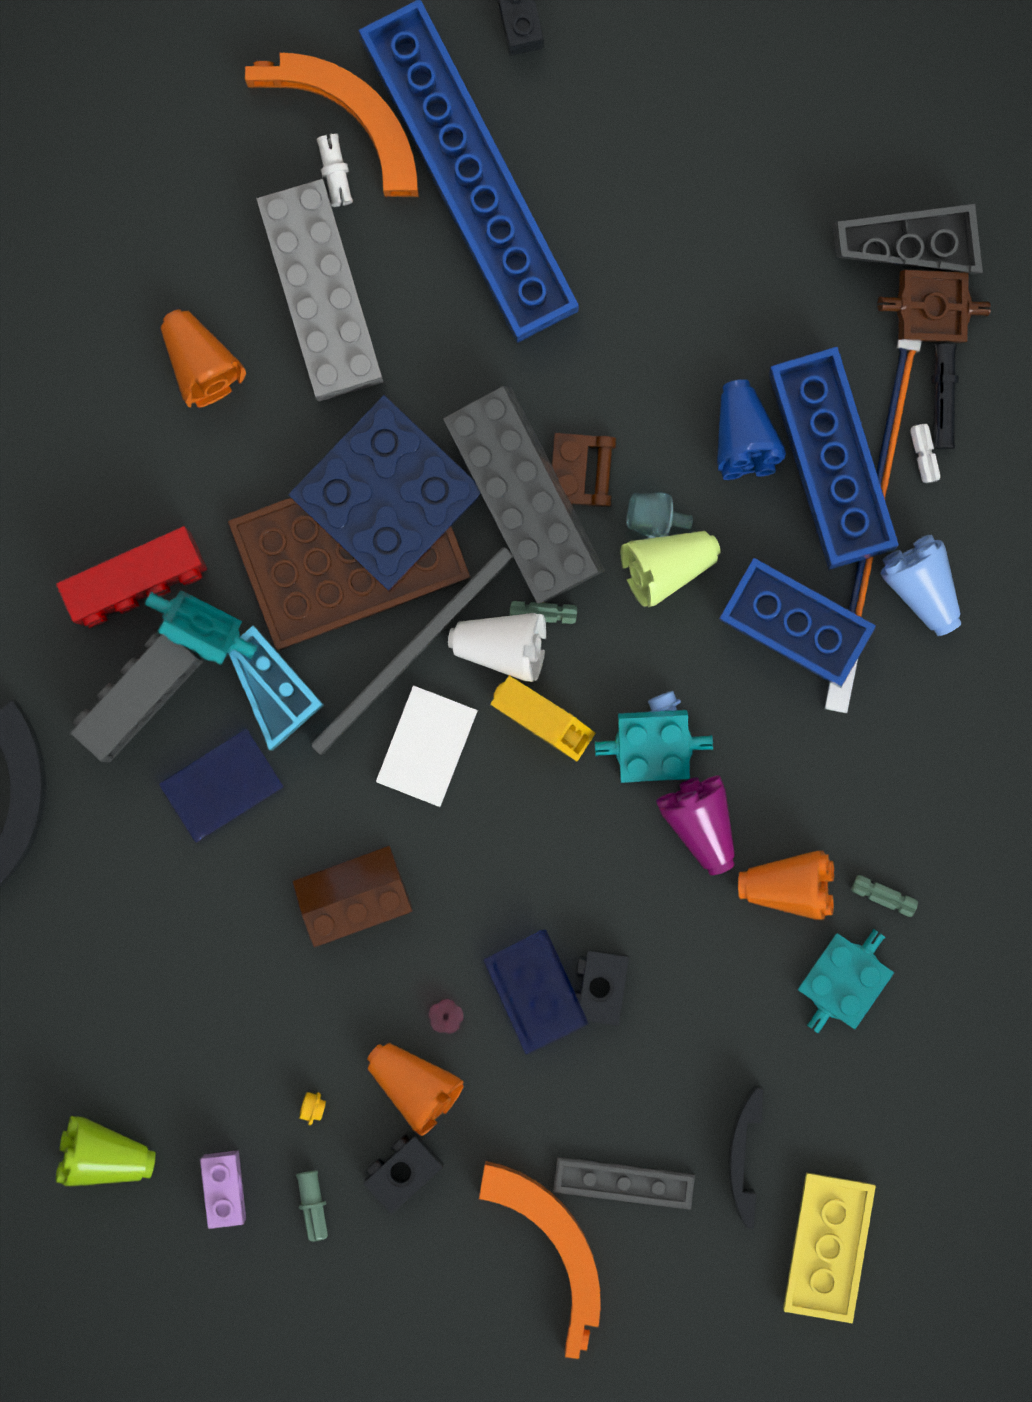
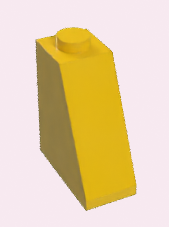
M508 676L506 681L502 682L494 692V699L490 705L576 762L596 734L573 715L511 676Z

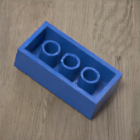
M755 558L750 563L720 617V621L840 688H842L876 625Z

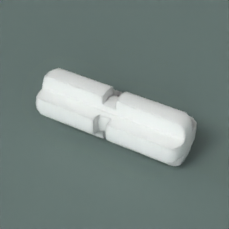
M928 424L915 425L911 427L910 432L915 453L919 454L917 462L922 482L931 483L940 479V472L936 455L932 453L934 446Z

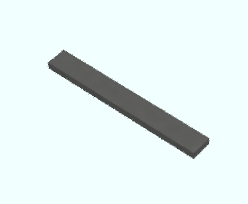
M502 547L312 742L311 747L320 755H323L514 558L512 553Z

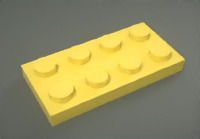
M806 1172L783 1305L784 1312L853 1323L875 1184Z

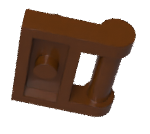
M555 433L552 467L571 504L611 507L612 496H609L608 492L612 449L616 448L615 437ZM588 447L598 448L595 494H584Z

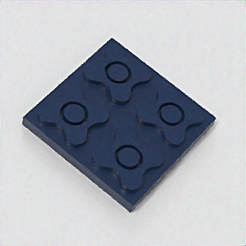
M383 395L288 495L375 579L390 591L481 496V492L475 481Z

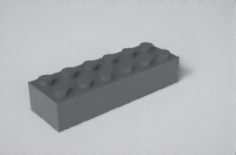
M502 386L443 418L537 604L547 602L605 571L512 387Z

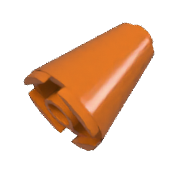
M177 309L164 317V323L160 329L182 399L187 407L191 408L192 403H196L198 408L215 403L232 392L230 385L236 379L239 384L244 380L246 371L242 363L190 311Z
M387 1043L385 1046L377 1045L367 1058L370 1062L368 1071L412 1129L420 1136L425 1135L438 1123L435 1119L442 1112L446 1114L464 1088V1085H462L464 1081L458 1076L391 1043Z

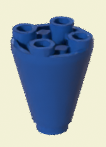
M735 380L726 383L721 394L717 455L718 470L722 472L724 480H734L740 478L743 474L756 473V476L760 477L775 473V465L785 459V448L755 389L750 387L748 380Z

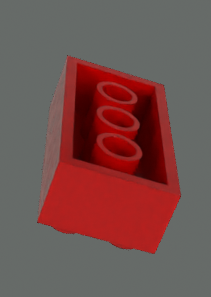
M183 526L63 580L56 585L72 621L81 626H88L90 629L108 621L106 615L116 611L124 614L140 606L138 601L149 597L151 591L163 597L171 592L170 586L179 582L180 584L183 583L184 586L202 579L201 572L208 569L192 533Z

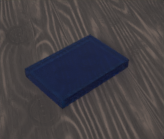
M248 729L243 730L159 784L195 842L205 838L284 787Z
M541 930L484 959L525 1054H531L589 1025L547 930Z

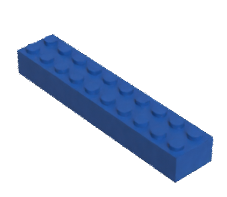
M416 0L359 29L360 40L516 342L518 343L577 313L579 305L422 1Z

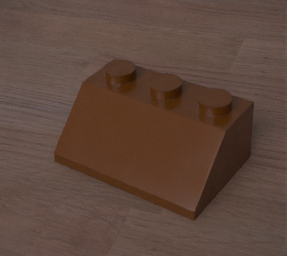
M390 846L292 881L313 947L323 945L413 911Z

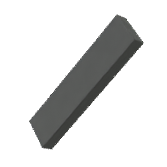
M557 1157L553 1192L691 1210L695 1174Z

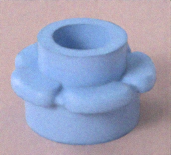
M673 691L663 693L648 700L651 708L649 712L677 710L676 705L680 704L681 701L676 699Z

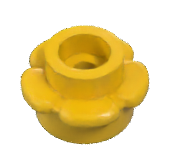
M306 1092L299 1119L308 1121V1125H312L314 1119L320 1121L326 1101L320 1099L321 1094L319 1092L316 1094Z

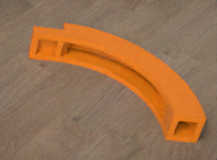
M280 53V66H274V63L270 61H256L253 63V66H245V81L248 87H280L306 90L322 95L347 110L362 125L377 150L382 166L384 196L419 197L415 162L408 138L391 108L366 82L334 63L295 53Z
M485 1161L479 1199L499 1203L526 1216L545 1232L562 1257L572 1291L571 1315L564 1353L565 1357L579 1359L580 1350L587 1351L590 1330L584 1329V1326L599 1327L600 1318L598 1274L588 1241L576 1219L551 1191L517 1170Z

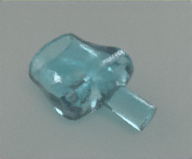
M648 492L644 494L634 493L631 496L627 513V528L633 529L649 538L668 536L671 525L691 529L693 516L673 512V498L670 494Z

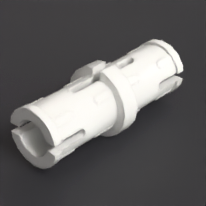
M330 134L328 140L327 135L321 136L316 140L324 166L321 169L322 177L327 180L331 206L339 207L341 198L343 206L352 203L353 199L346 173L349 170L347 163H343L338 134Z

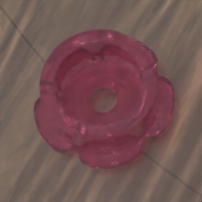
M441 1000L440 1004H434L430 1009L431 1026L439 1033L444 1031L450 1034L457 1031L460 1027L459 1023L463 1020L462 1009L456 1006L452 1000ZM443 1014H449V1019L444 1020Z

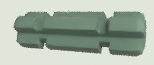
M512 601L510 604L509 616L536 613L544 615L546 622L556 623L557 620H560L566 624H574L577 620V607L575 605L563 604V607H558V604H537V602H530V605L523 601Z
M861 875L856 876L851 887L853 893L862 897L866 895L869 900L892 910L896 908L899 913L908 917L914 915L918 906L916 899L907 895L903 897L900 892L877 882L873 884L870 879Z

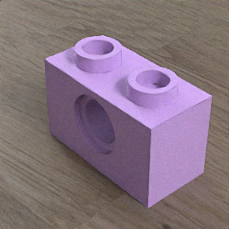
M239 1150L204 1154L200 1160L208 1229L243 1225L246 1221Z

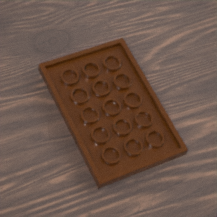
M292 498L228 521L277 651L471 578L452 527L388 591Z

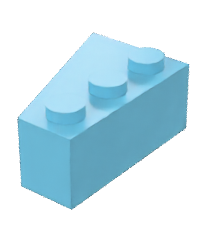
M252 626L240 636V638L258 646L252 659L235 650L229 652V655L250 701L255 717L258 720L268 748L273 751L320 710L324 704L260 631Z

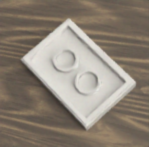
M413 686L376 782L441 807L478 710Z

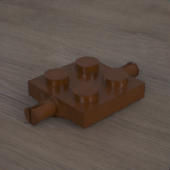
M902 270L899 276V294L897 298L880 296L877 303L883 304L877 306L879 311L897 312L899 318L898 340L964 343L967 342L968 323L971 315L989 316L991 309H978L991 307L990 302L971 301L968 291L969 273Z

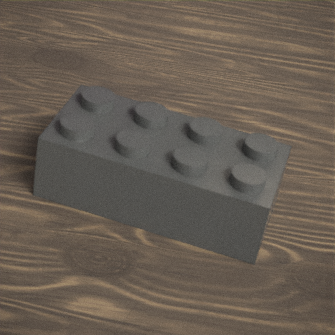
M157 631L145 643L144 647L147 651L140 659L133 657L121 669L120 673L123 677L116 684L109 683L101 690L96 697L100 702L92 710L86 708L76 717L72 723L76 728L71 734L101 762L110 763L203 663L192 650L182 644L171 642L165 635Z

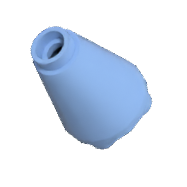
M927 535L915 541L913 544L914 548L904 553L898 550L887 555L882 560L885 567L881 570L880 574L884 581L930 630H934L937 636H942L952 632L961 625L959 619L961 613L946 547L942 541L934 540L932 535Z

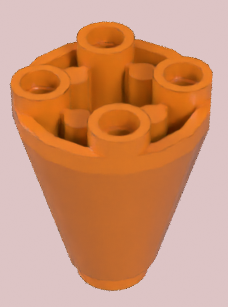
M813 851L751 867L747 871H740L738 877L739 898L747 899L749 903L815 920H823L826 915L832 916L834 910L833 895H828V881L834 880V862L829 861V857L825 855L824 851Z

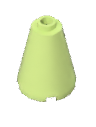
M706 531L629 541L621 545L620 556L623 569L627 567L630 569L632 578L627 579V582L635 598L643 607L648 606L649 608L657 605L717 563V555L721 551L714 535L710 536Z

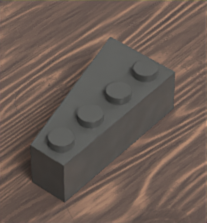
M975 204L832 223L836 258L969 274L983 273Z

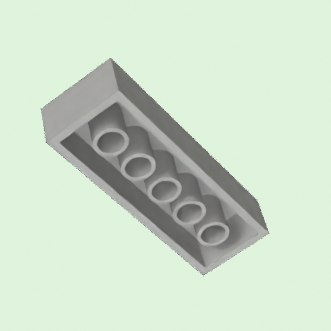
M323 179L256 198L317 401L320 402L384 383Z

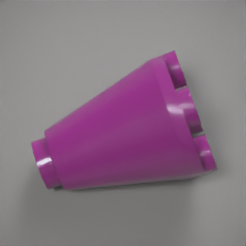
M720 776L710 777L703 782H700L698 777L690 778L679 785L681 790L676 793L663 795L656 800L664 819L703 869L708 870L709 875L724 873L735 865L733 861L735 853L726 789Z

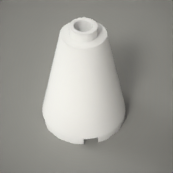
M536 613L459 621L455 628L450 629L448 646L453 648L455 656L523 681L533 682V680L536 681L538 679L544 660L545 650H541V639H546V621L544 615Z

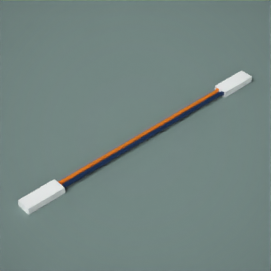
M898 340L897 348L900 349V357L876 472L884 499L886 497L913 357L916 352L920 351L922 341ZM873 557L858 561L849 611L860 617L862 616ZM857 661L842 688L829 682L824 709L847 713Z

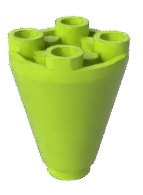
M70 1116L67 1131H63L59 1150L65 1153L63 1162L58 1164L55 1182L66 1186H82L141 1181L142 1178L150 1179L155 1164V1151L148 1150L147 1146L87 1118Z

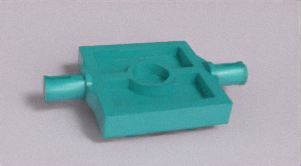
M182 590L171 601L151 591L145 605L163 613L164 622L158 631L159 633L165 635L173 643L182 644L198 652L204 659L214 660L222 664L227 653L232 650L252 659L258 647L239 637V627L242 621Z
M687 710L619 713L618 732L615 741H595V756L616 755L620 764L621 783L690 779L689 761L692 756V750H713L712 735L692 737L688 728Z
M872 929L873 931L862 946L851 943L837 933L798 988L801 993L812 999L818 1008L807 1024L812 1029L820 1018L821 1020L814 1028V1031L818 1034L829 1017L840 1019L853 1029H856L893 976L894 972L881 964L874 955L880 943L885 939V936L879 934L875 942L871 944L878 934V931Z

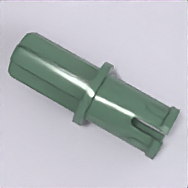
M318 1170L296 1174L302 1203L299 1205V1209H303L309 1241L324 1240L328 1236L323 1209L326 1201H322L317 1175Z

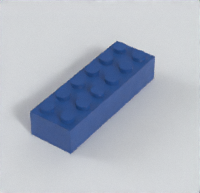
M838 347L771 366L769 370L770 381L828 569H834L894 551L899 544Z

